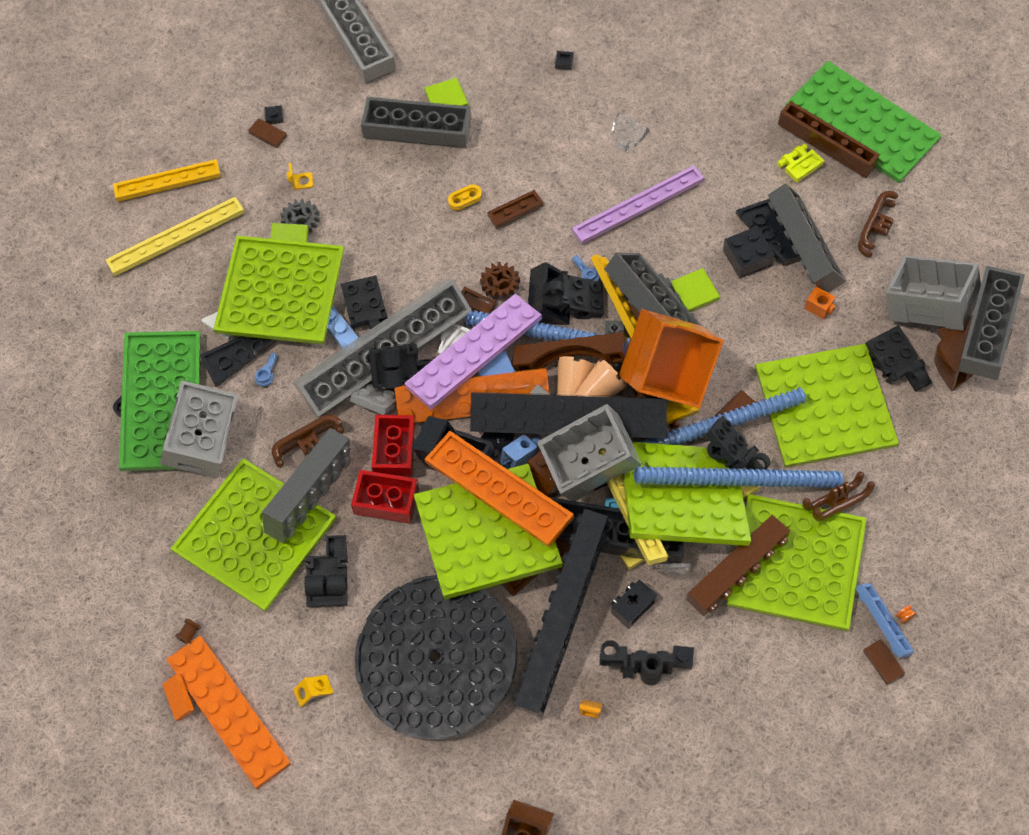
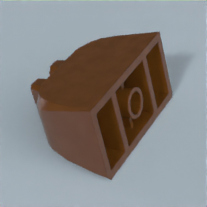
M973 316L970 317L964 331L950 330L943 326L938 330L937 335L941 341L936 348L934 363L951 391L973 376V374L958 371ZM1011 329L1010 336H1009V339H1008L1007 347H1008L1009 340H1010V337H1011V334H1012V331H1013L1012 329Z

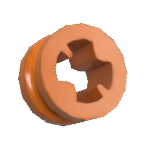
M911 605L906 606L896 614L897 618H901V624L908 622L916 616L917 613L911 610Z

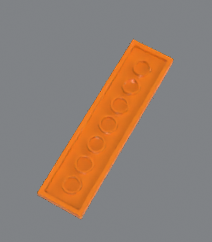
M547 368L471 377L432 410L405 388V385L396 387L395 396L398 415H414L415 423L425 422L428 416L441 419L471 416V392L530 393L538 384L549 393Z
M451 431L446 434L425 458V462L547 547L552 545L574 519V514Z
M201 635L194 639L191 644H187L166 659L175 673L181 674L186 689L256 790L291 765V762Z

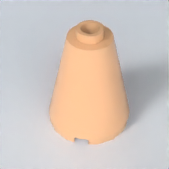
M560 357L558 361L557 394L575 395L595 365L583 359L575 361L573 360L574 357Z
M600 359L575 395L613 396L624 390L627 386L622 378L618 380V373L605 360L602 361Z

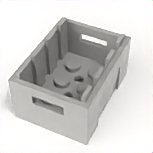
M904 256L886 291L890 321L929 324L964 331L976 306L981 287L979 264Z
M181 380L160 464L217 478L238 394ZM205 413L206 418H201L199 414ZM200 430L202 435L197 436L195 431Z
M607 404L537 442L560 494L571 501H576L609 480L623 473L627 474L637 466H642L641 460L619 414ZM601 449L606 450V453L604 455H600L599 452ZM584 458H588L589 460L586 465H583L582 463Z

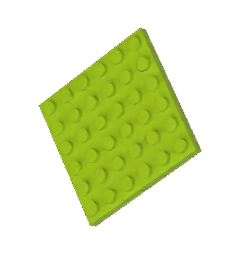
M237 235L213 328L214 333L324 345L343 259L344 246Z
M865 344L755 365L764 399L774 398V395L780 396V393L785 394L786 391L791 392L792 389L797 390L798 387L803 389L806 396V403H800L798 406L795 404L792 408L789 406L786 410L783 408V411L777 410V413L772 412L769 415L785 468L898 447L899 442Z
M632 442L641 460V468L643 466L647 468L651 466L653 469L654 467H659V469L660 467H665V469L666 467H671V469L673 467L677 469L679 467L683 469L685 467L689 469L691 467L695 469H726L724 465L727 463V460L725 458L721 460L712 459L707 453V447ZM634 470L627 474H622L630 538L741 546L750 545L751 537L741 486H703L702 484L697 486L696 484L678 485V483L676 485H672V483L670 485H666V483L664 485L660 483L658 485L654 483L652 485L648 483L644 485L642 483H635Z
M242 458L170 549L173 553L266 613L304 563L306 556L311 554L337 518L334 514L317 504L314 510L309 511L305 522L298 525L293 537L288 538L284 544L265 534L262 511L282 488L284 483Z
M529 464L507 469L537 489ZM456 483L414 494L444 600L563 567L555 541L550 547H547Z
M748 494L745 511L750 535L773 514L790 530L789 541L784 547H778L770 560H764L761 563L760 569L755 574L750 573L746 577L747 581L741 587L736 586L732 590L733 594L728 598L727 606L848 632L867 518L839 512L825 520L816 521L813 518V510L806 511L801 504Z

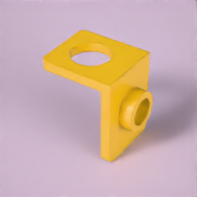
M289 163L287 180L291 182L293 190L313 188L312 172L294 174L292 163ZM302 177H307L309 182L302 185L299 183V180Z
M327 675L306 677L293 689L300 707H303L312 697L331 695L334 692ZM301 688L305 690L304 699L301 697L300 694Z

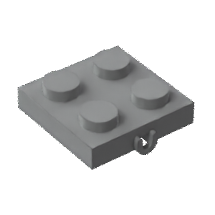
M367 383L351 394L350 402L381 415H385L389 411L393 412L395 406H397L396 396L393 391L373 388L372 383Z

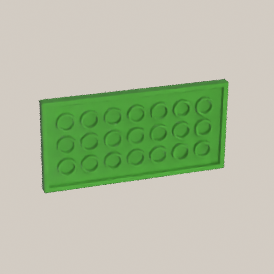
M827 61L785 104L786 106L790 101L794 102L879 153L880 156L876 169L898 183L908 175L942 136V134L830 61Z
M200 331L124 332L120 471L177 469L161 465L160 460L181 380L200 385ZM199 430L195 431L197 436H199Z

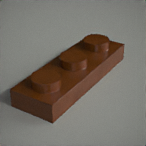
M534 189L488 211V217L497 229L543 207V201Z

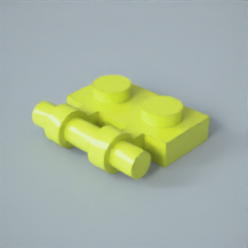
M805 143L801 146H796L791 153L783 155L777 161L778 167L787 166L785 172L796 183L824 164V160L813 149L806 152L808 146Z

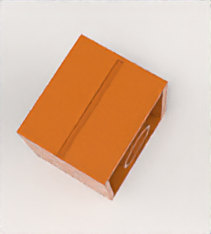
M641 309L619 377L638 392L700 408L724 339L703 326Z

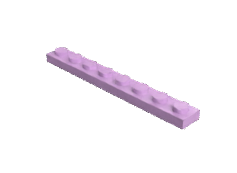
M692 166L573 227L572 232L580 244L583 245L704 182V177L695 166Z

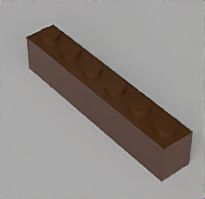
M790 101L780 112L779 126L863 177L867 178L876 168L880 156L879 153L794 102Z
M772 514L750 535V545H739L687 593L686 600L703 617L708 612L712 614L719 607L718 603L722 599L726 601L733 594L732 590L736 586L741 587L747 581L746 577L750 573L755 574L760 569L761 563L764 560H770L778 547L782 548L787 544L790 530Z

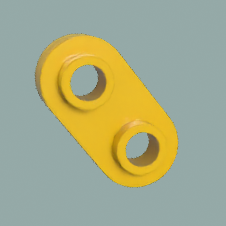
M471 184L451 193L448 196L449 207L457 211L479 202L482 198L481 188L478 185Z

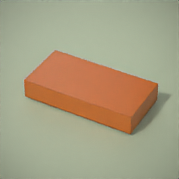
M175 674L162 684L175 721H181L194 711L181 674Z

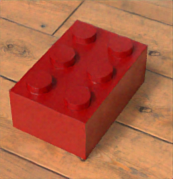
M375 415L372 472L413 478L414 451L412 446L415 441L416 431L414 415Z
M360 470L351 502L353 514L411 524L416 504L414 494L419 492L418 480Z

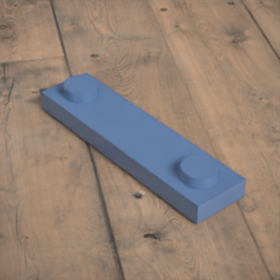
M868 583L860 584L856 587L860 600L866 604L891 644L893 653L899 658L912 655L914 653L912 647L873 585Z

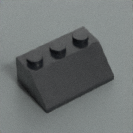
M547 262L530 269L528 304L542 315L539 324L569 325L570 311L568 314H565L564 309L560 313L559 309L541 305L542 287L550 281H558V276L562 272Z

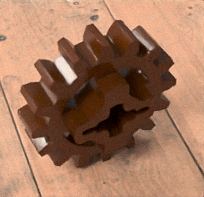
M498 262V266L491 263V268L485 267V272L481 273L480 285L482 291H486V296L492 295L493 300L496 296L500 300H502L503 296L509 299V294L514 295L515 290H519L520 277L518 271H514V266L508 267V263H505L504 266L501 265V262Z

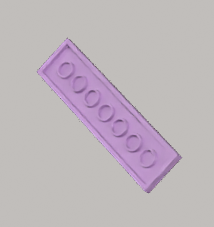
M514 294L406 381L405 388L432 410L542 319V315L517 294Z

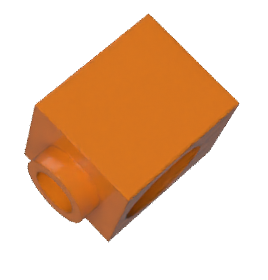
M815 287L807 298L804 309L824 319L827 314L831 315L836 307L834 304L835 296Z

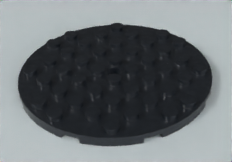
M437 575L424 576L393 589L377 603L366 618L367 621L362 632L359 634L355 651L356 679L363 694V699L370 710L391 729L405 736L420 740L436 741L455 738L483 724L495 713L506 698L517 667V642L508 615L498 601L485 589L444 600ZM436 651L440 652V659L432 662L431 654Z

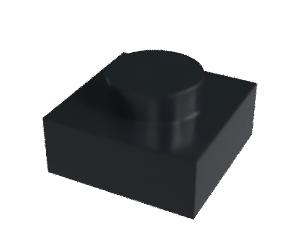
M557 51L555 69L572 70L574 52Z
M282 105L265 107V121L267 123H284Z
M673 645V667L692 669L694 647Z

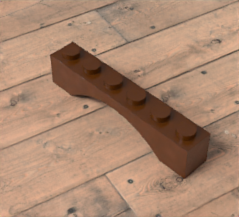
M614 332L605 335L523 344L514 348L513 366L516 371L540 369L559 360L563 356L583 355L605 360L608 364L622 363L625 359L629 342L624 332Z

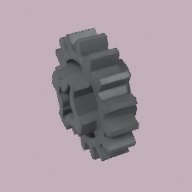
M295 199L294 204L288 202V208L283 207L284 212L280 213L281 223L308 225V231L311 233L313 232L312 227L317 228V222H320L319 211L315 204L311 205L310 200L304 203V199H301L300 202H297Z

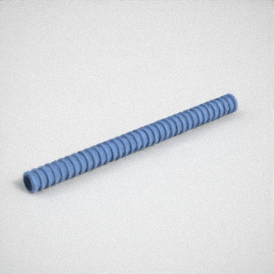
M470 312L465 317L466 326L471 325L475 327L489 313ZM538 322L522 336L527 335V337L544 338L546 341L548 339L550 341H558L560 339L589 337L597 334L596 332L591 334L590 331L573 330V328L556 327V325L551 326L550 324L545 325V323L539 324Z
M798 387L797 390L792 389L791 392L780 393V396L774 395V398L769 397L768 400L765 398L762 402L759 400L757 403L747 404L746 407L741 406L740 409L730 410L729 413L724 412L723 415L712 416V419L706 418V421L700 420V423L697 421L694 425L691 423L688 427L685 425L682 429L679 427L678 430L667 431L666 438H649V440L644 439L641 443L685 444L686 441L697 440V437L703 438V435L707 433L721 416H724L726 420H729L736 427L737 424L742 425L743 422L754 421V418L759 419L760 416L765 417L766 414L777 413V410L783 411V408L786 410L789 406L792 408L795 404L797 406L800 403L804 404L806 403V396L803 389Z
M637 466L634 470V481L636 484L642 483L644 485L647 483L649 485L653 483L655 485L659 483L661 485L665 483L666 485L671 483L676 485L678 483V485L696 484L697 486L702 484L703 486L743 485L747 487L749 485L750 487L784 486L799 488L801 486L802 488H836L843 484V475L841 471L829 472L828 470L789 471L785 469L783 471L779 469L777 471L776 469L742 470L739 468L736 470L735 468L695 469L694 467L690 469L688 467L684 469L682 467L678 469L676 467L672 469L671 467H666V469L665 467H660V469L659 467H654L653 469L651 466L648 468L646 466L642 468Z

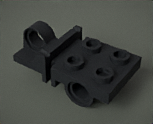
M562 271L558 276V281H550L542 287V306L559 309L560 313L565 309V314H568L569 311L574 312L576 319H589L592 316L601 318L604 315L603 282L571 275L567 276L568 271Z
M377 275L341 283L352 329L369 324L372 329L387 319Z
M899 325L865 343L870 351L869 355L874 367L881 369L882 377L888 376L885 380L886 383L889 382L891 384L906 376L915 392L932 383L925 370L926 364L924 360L915 361L918 355Z
M414 343L408 344V346L369 350L373 388H396L403 386L406 381L428 365L432 359L418 360V349Z
M724 416L717 419L705 434L710 440L707 446L708 455L715 460L725 458L727 460V463L724 465L726 468H735L737 470L745 467L748 470H767L770 466L771 461L768 455L757 453L759 449L755 445L748 450L744 437L736 432L732 423L726 420ZM758 460H762L765 464V467H763Z
M326 536V556H306L305 558L308 564L305 565L306 576L304 581L307 607L348 606L347 565L342 564L348 563L347 536Z
M607 640L601 646L599 666H619L620 673H623V679H626V677L633 679V673H640L642 682L652 686L660 681L661 674L672 673L674 654H669L667 651L648 653L645 650H637L627 654V646L619 647L617 642ZM612 646L616 649V653L614 655H607L604 649Z

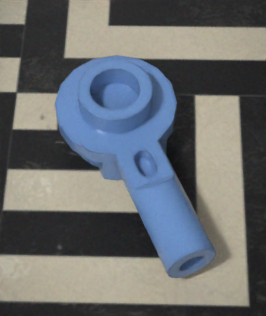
M578 255L572 258V261L581 270L582 278L599 281L600 276L596 269L588 268Z
M271 353L265 367H261L256 372L254 379L257 385L268 386L272 383L274 377L271 370L277 360V354Z

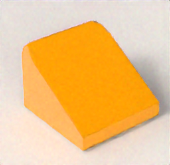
M582 700L579 714L600 718L602 703Z

